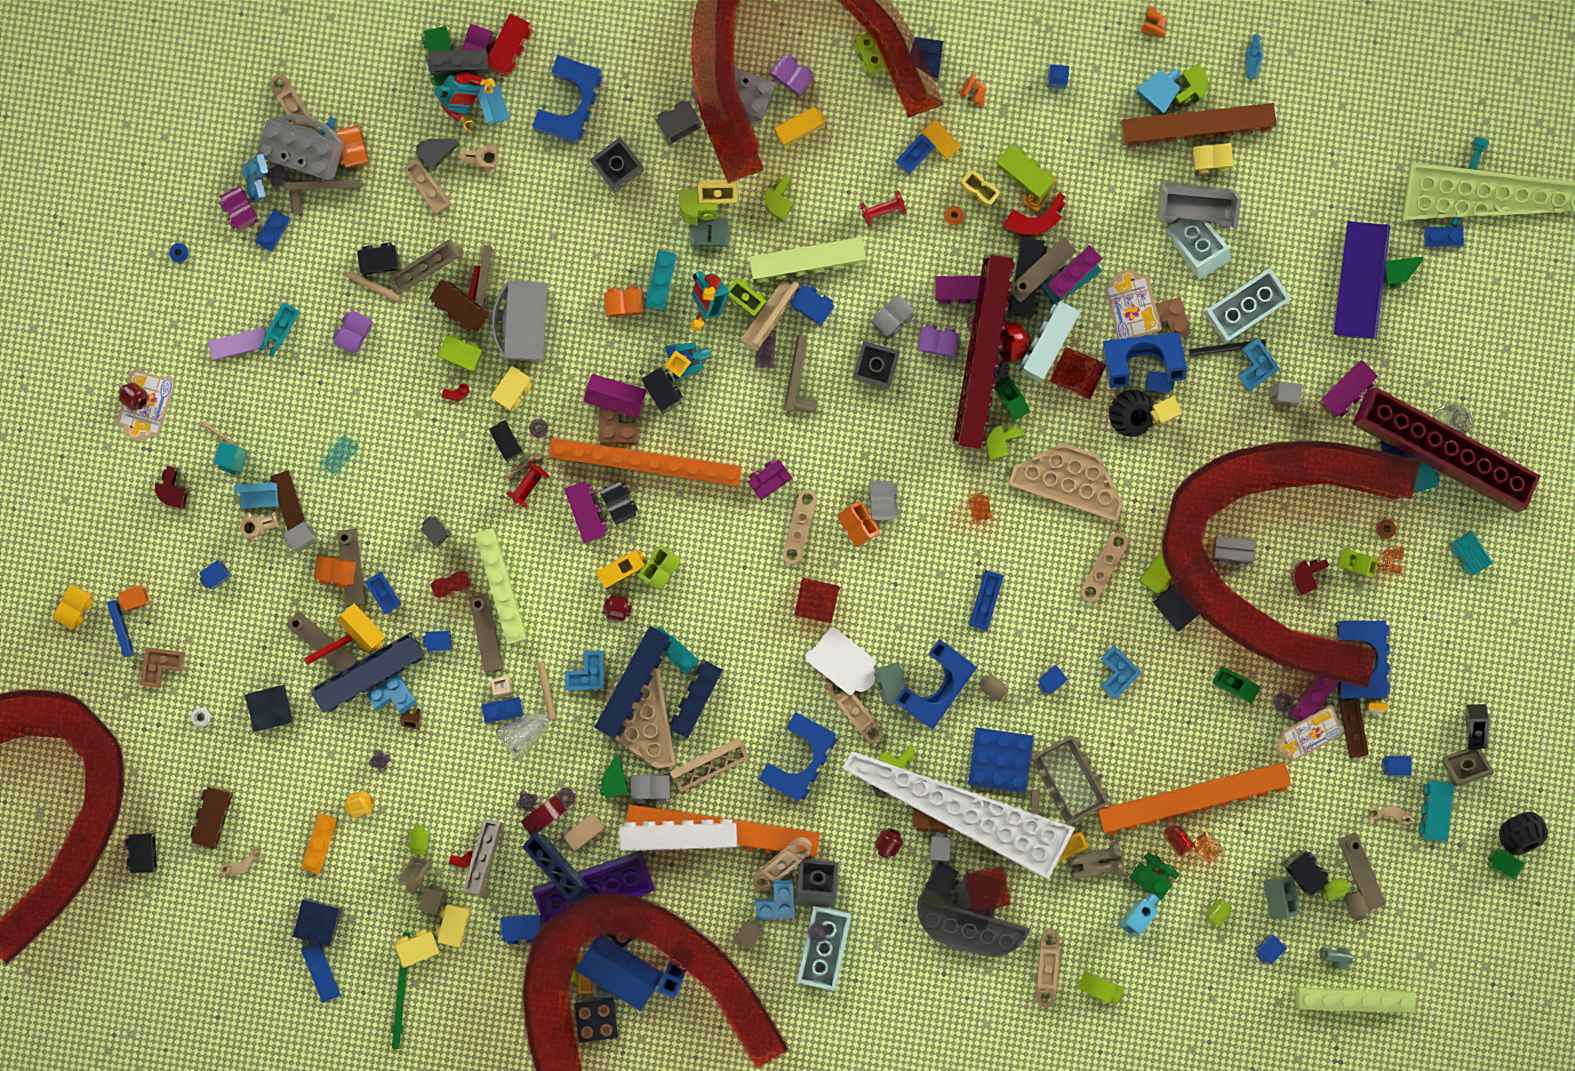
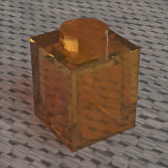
M983 492L971 494L972 498L968 499L972 522L991 519L988 495L983 496Z
M1207 830L1193 842L1195 852L1208 864L1223 852L1220 842Z

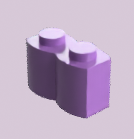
M783 54L770 71V76L795 95L801 97L814 79V76H812L813 72L806 66L800 67L797 64L798 61L793 56Z
M351 310L350 313L346 312L344 315L342 328L335 331L333 343L356 355L371 329L373 321Z
M926 324V327H921L917 351L954 358L960 334H957L954 329L945 328L944 331L937 330V326Z

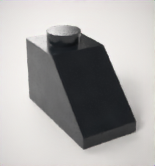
M506 420L489 428L505 461L509 462L524 453Z
M1486 704L1466 705L1468 749H1487L1489 715Z

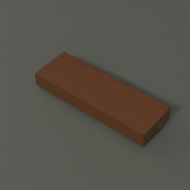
M287 470L270 476L272 483H277L278 503L287 530L289 531L302 522H306L290 471Z
M1359 698L1339 701L1349 758L1369 755Z

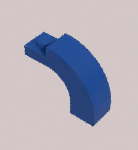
M677 941L658 988V993L672 999L676 998L695 951L694 947Z

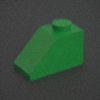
M1423 256L1386 261L1384 286H1390V289L1401 288V284L1407 282L1422 263Z
M1009 375L996 382L994 390L1013 421L1030 413L1024 396Z
M1222 666L1212 682L1250 704L1253 703L1261 688L1251 680Z
M620 755L614 757L601 779L602 784H599L601 796L605 795V799L629 793Z
M1500 849L1493 850L1487 858L1489 861L1487 865L1504 877L1516 880L1525 866L1524 862Z

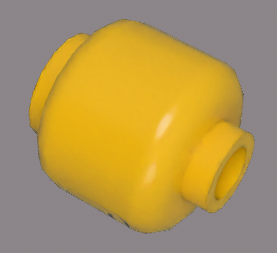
M366 791L350 794L344 802L346 813L353 818L369 815L372 812V806L375 805L372 795H369Z

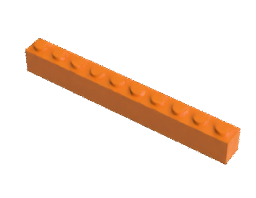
M551 438L549 451L550 459L737 487L740 485L742 466Z
M1281 762L1097 810L1102 832L1113 835L1119 833L1118 829L1138 828L1137 825L1145 823V826L1155 824L1157 819L1163 818L1164 821L1175 819L1174 815L1182 813V816L1194 814L1193 810L1196 809L1207 811L1212 809V805L1219 804L1220 807L1230 805L1231 800L1238 799V802L1249 800L1251 795L1256 794L1257 797L1268 795V791L1275 790V792L1287 790L1286 786H1290L1291 782L1286 763Z
M629 804L626 822H635V826L643 825V822L650 821L655 822V825H663L662 821H674V824H682V821L693 820L694 824H701V820H713V823H721V820L727 818ZM732 819V823L737 825V845H744L743 849L755 851V847L763 848L762 852L774 853V850L782 851L793 840L803 837L811 842L810 854L805 859H812V856H817L820 832ZM803 844L796 846L799 850L806 849L805 845L803 846Z

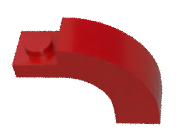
M1059 193L1049 210L1039 217H1027L1013 209L1002 228L1020 237L1043 235L1053 229L1061 220L1062 216L1056 212L1060 213L1066 204L1063 201L1066 196Z

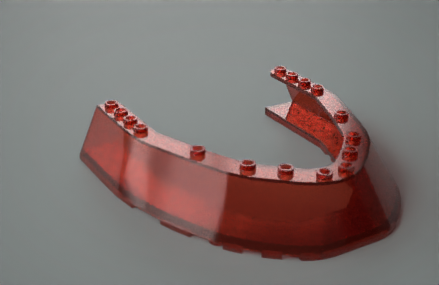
M698 0L694 12L691 47L695 94L700 115L727 183H731L764 171L758 155L760 153V144L735 86L734 34L739 0ZM838 0L876 42L907 118L944 105L914 35L890 0Z
M1326 441L1276 442L1226 453L1197 469L1176 489L1171 500L1162 538L1164 564L1176 588L1191 608L1209 624L1242 647L1290 669L1368 688L1377 650L1292 630L1261 612L1230 589L1220 578L1202 546L1203 535L1207 520L1239 498L1264 491L1331 484L1390 499H1400L1402 497L1412 499L1421 461L1364 447Z
M26 689L0 694V744L28 736L64 738L80 755L85 764V799L83 807L76 817L55 861L52 863L47 874L0 918V959L6 966L66 910L85 886L107 847L122 807L125 771L121 745L114 733L86 703L76 696L65 692Z
M595 894L551 918L540 928L534 938L525 964L521 992L526 1039L535 1071H582L571 1012L570 983L581 947L604 933L634 938L653 945L695 978L712 994L756 1070L790 1050L754 988L729 956L704 933L662 905L625 894Z

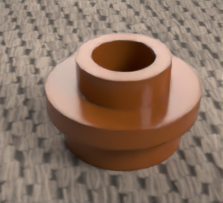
M1385 519L1377 524L1376 531L1381 538L1388 539L1394 536L1396 526L1391 520ZM1385 525L1390 528L1388 533L1383 530Z

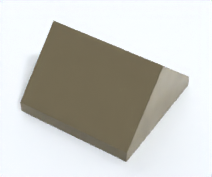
M1467 748L1442 757L1449 780L1454 786H1460L1494 774L1481 749Z

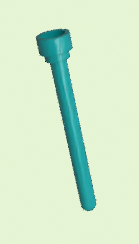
M1480 137L1474 138L1472 144L1474 146V153L1469 169H1477L1482 152L1488 148L1489 140ZM1453 217L1451 225L1454 227L1458 226L1461 217Z

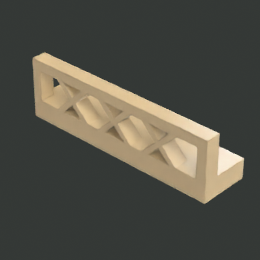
M782 280L742 337L741 343L756 352L759 350L798 292L799 284L794 281L791 285Z
M737 738L670 771V774L675 780L679 791L682 792L749 759V756L740 738ZM740 747L744 757L738 760L730 758L731 751ZM719 756L726 758L725 765L722 768L712 766L714 759ZM728 760L734 761L727 765ZM704 765L709 767L706 776L695 775L698 766ZM711 768L716 769V771L710 773ZM684 773L691 775L690 783L682 787L678 776Z

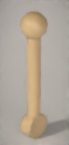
M203 421L201 423V426L203 428L209 429L210 431H212L213 433L227 441L229 444H236L234 441L227 438L222 433L211 427L207 421Z
M535 453L533 458L513 471H508L507 477L513 478L515 473L528 466L527 463L529 461H539L541 454Z

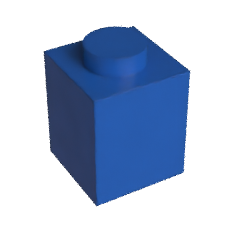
M1050 64L1047 88L1066 90L1069 66Z
M1149 371L1146 376L1145 392L1169 394L1170 390L1174 389L1175 381L1167 382L1165 373Z
M221 560L215 561L199 573L201 583L205 588L209 587V589H215L232 577Z
M451 631L426 632V636H423V647L427 651L452 650Z
M1054 665L1037 679L1039 682L1037 686L1044 694L1047 692L1051 695L1068 679Z
M1385 755V759H1382L1381 763L1384 775L1411 776L1412 756Z
M1270 933L1254 950L1258 953L1256 957L1263 964L1267 962L1271 965L1287 947L1275 935Z

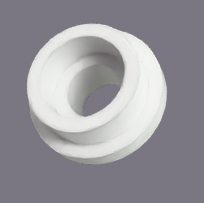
M197 708L191 714V721L197 727H204L210 722V713L204 708ZM199 714L204 715L203 721H199Z

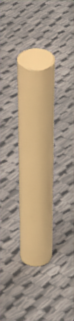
M350 270L347 273V278L399 302L401 295Z
M537 663L549 720L556 719L545 663Z

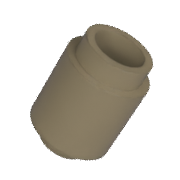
M992 674L989 676L985 675L979 683L981 685L980 690L998 701H1001L1009 690L1005 687L1006 684Z
M1360 891L1347 894L1345 896V904L1351 919L1355 918L1356 921L1367 918L1366 914L1369 913V909Z

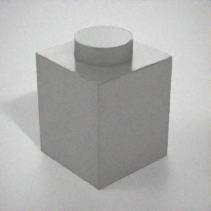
M936 832L935 836L931 835L930 860L949 861L951 837H947V833Z

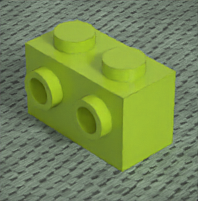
M876 29L855 37L853 48L856 55L860 54L862 61L860 65L864 73L867 72L868 76L890 68V61Z
M735 278L727 288L729 290L728 298L755 319L767 303L764 300L766 297L758 290L754 292L750 289L751 285L744 279L739 280Z
M455 334L452 337L446 335L438 357L475 373L484 353L480 349L481 346L471 341L469 344L462 342L463 338Z

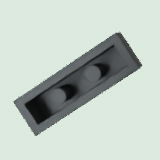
M486 50L428 51L429 72L431 75L461 74L466 71L474 74L489 73L488 53Z

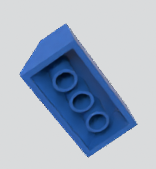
M600 933L597 934L575 970L639 1011H642L664 975L660 970Z

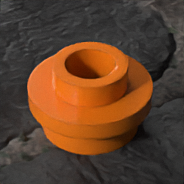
M951 206L945 212V220L950 225H958L964 218L962 209L957 206ZM952 212H956L958 214V217L956 219H953L951 217Z

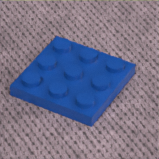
M976 727L968 785L1026 793L1033 735Z

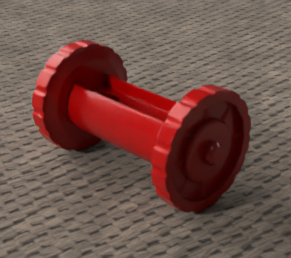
M899 190L894 191L895 199L867 209L864 202L860 203L862 217L865 219L868 228L872 227L871 219L898 209L902 215L907 214L905 202Z
M530 461L527 464L531 469L514 493L506 492V495L512 498L514 503H519L525 508L528 507V504L525 502L526 498L541 477L548 478L550 476L542 470L541 466H536Z

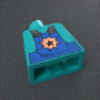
M695 342L665 346L668 360L676 350L691 361V364L680 378L673 373L675 383L702 371L701 361L712 358L709 347L697 350Z

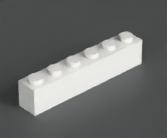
M723 819L721 823H713V820H701V824H694L693 820L682 821V824H674V821H662L663 825H655V822L650 821L643 822V825L635 826V822H624V826L619 827L620 851L737 847V825L732 823V819Z

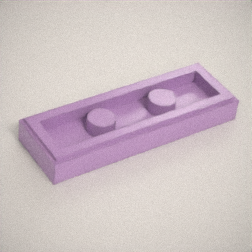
M265 328L208 341L212 360L215 361L258 350L265 338Z

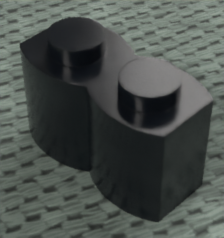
M618 481L599 490L616 525L637 516L635 512L638 511L634 500H629L627 494L630 492L625 483L621 484Z

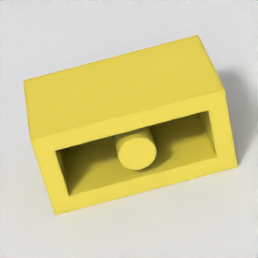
M700 180L698 184L699 203H737L739 200L738 180Z
M511 366L491 395V398L509 411H512L513 408L516 410L522 402L521 396L524 393L527 394L532 388V379L514 366Z
M1174 396L1153 405V411H1150L1154 420L1152 423H1155L1156 426L1182 414Z
M448 903L446 907H442L440 918H443L441 926L438 925L435 937H438V943L458 948L462 946L471 908Z
M425 928L416 931L415 936L410 938L408 936L401 937L396 940L397 943L393 944L403 968L440 953L432 931H426Z

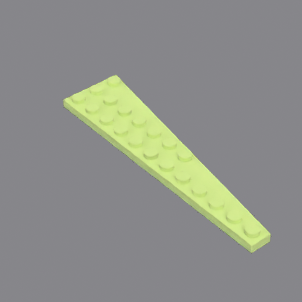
M1410 162L1402 219L1575 212V182Z

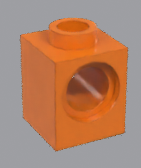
M144 585L119 592L118 602L125 611H131L151 604Z

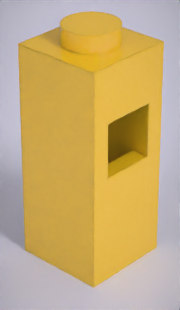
M814 106L775 127L774 131L784 148L822 128L825 117L821 110L817 111Z
M634 550L596 571V574L604 588L607 589L642 570L647 560L642 551L638 553L637 550Z
M355 603L339 616L337 622L367 654L373 650L377 652L384 645L382 642L386 636Z

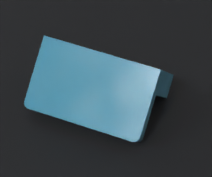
M495 83V87L491 86L493 93H486L483 86L478 93L488 126L510 119L498 83Z
M277 483L234 485V493H239L241 496L242 509L278 506Z

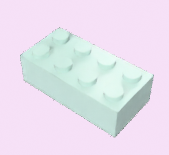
M1269 268L1203 313L1223 343L1226 344L1292 299L1272 269Z
M1062 301L1058 305L1054 304L1047 315L1050 317L1049 321H1044L1038 331L1041 334L1040 337H1035L1029 348L1032 352L1030 355L1026 354L1020 364V367H1022L1021 373L1039 383L1043 381L1077 320L1080 311Z
M813 906L797 983L835 991L852 915L850 912L823 906Z

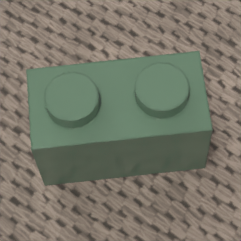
M899 662L877 668V673H874L877 684H881L883 689L880 692L882 702H886L887 706L895 704L894 701L906 686Z
M1293 876L1275 877L1263 881L1270 919L1290 918L1300 914Z

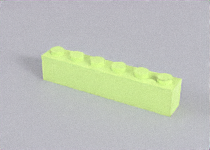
M858 237L750 256L749 260L753 282L757 281L758 284L769 282V279L776 278L777 281L788 279L787 276L794 274L795 277L806 276V272L814 271V274L825 272V269L833 268V271L844 269L845 265H851L852 267L862 266L863 262H866L863 238Z
M492 528L475 533L506 642L510 645L527 640L528 638L496 530Z
M1295 987V1007L1298 1009L1415 1013L1416 993L1412 991Z

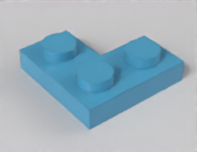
M264 154L256 155L242 166V175L247 183V194L251 198L252 203L259 202L266 197L261 180L268 173Z
M1255 338L1242 348V351L1252 365L1237 375L1246 390L1250 392L1280 369L1259 338Z
M1113 645L1102 656L1101 660L1114 673L1101 687L1115 700L1140 675L1141 671Z
M584 651V670L565 671L566 690L605 689L604 651Z
M394 674L366 694L376 711H379L391 701H393L401 714L417 704L399 674Z
M793 880L773 881L774 898L755 899L756 920L795 918Z

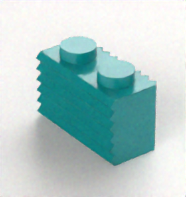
M1468 531L1450 543L1452 547L1450 551L1455 558H1459L1462 562L1460 566L1465 574L1469 573L1470 576L1476 575L1493 564L1473 531Z

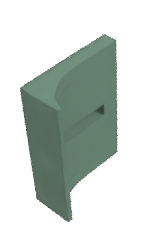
M698 220V226L691 225L690 247H729V220ZM708 225H712L711 242H708Z

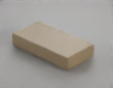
M593 812L563 837L571 848L576 851L603 830L605 826Z

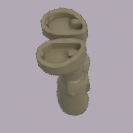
M1119 841L1112 842L1108 849L1102 851L1091 850L1088 853L1068 859V865L1083 863L1084 867L1083 870L1070 872L1071 878H1098L1105 873H1115L1118 877H1126L1122 859L1105 864L1099 863L1106 859L1122 858Z

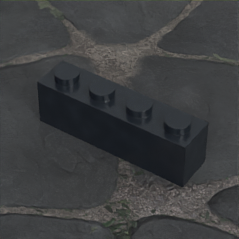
M1021 238L1014 282L1047 253V246H1044V240ZM1041 285L1021 303L1012 295L1009 315L1032 318L1033 313L1037 314L1038 302H1035L1036 295H1040Z

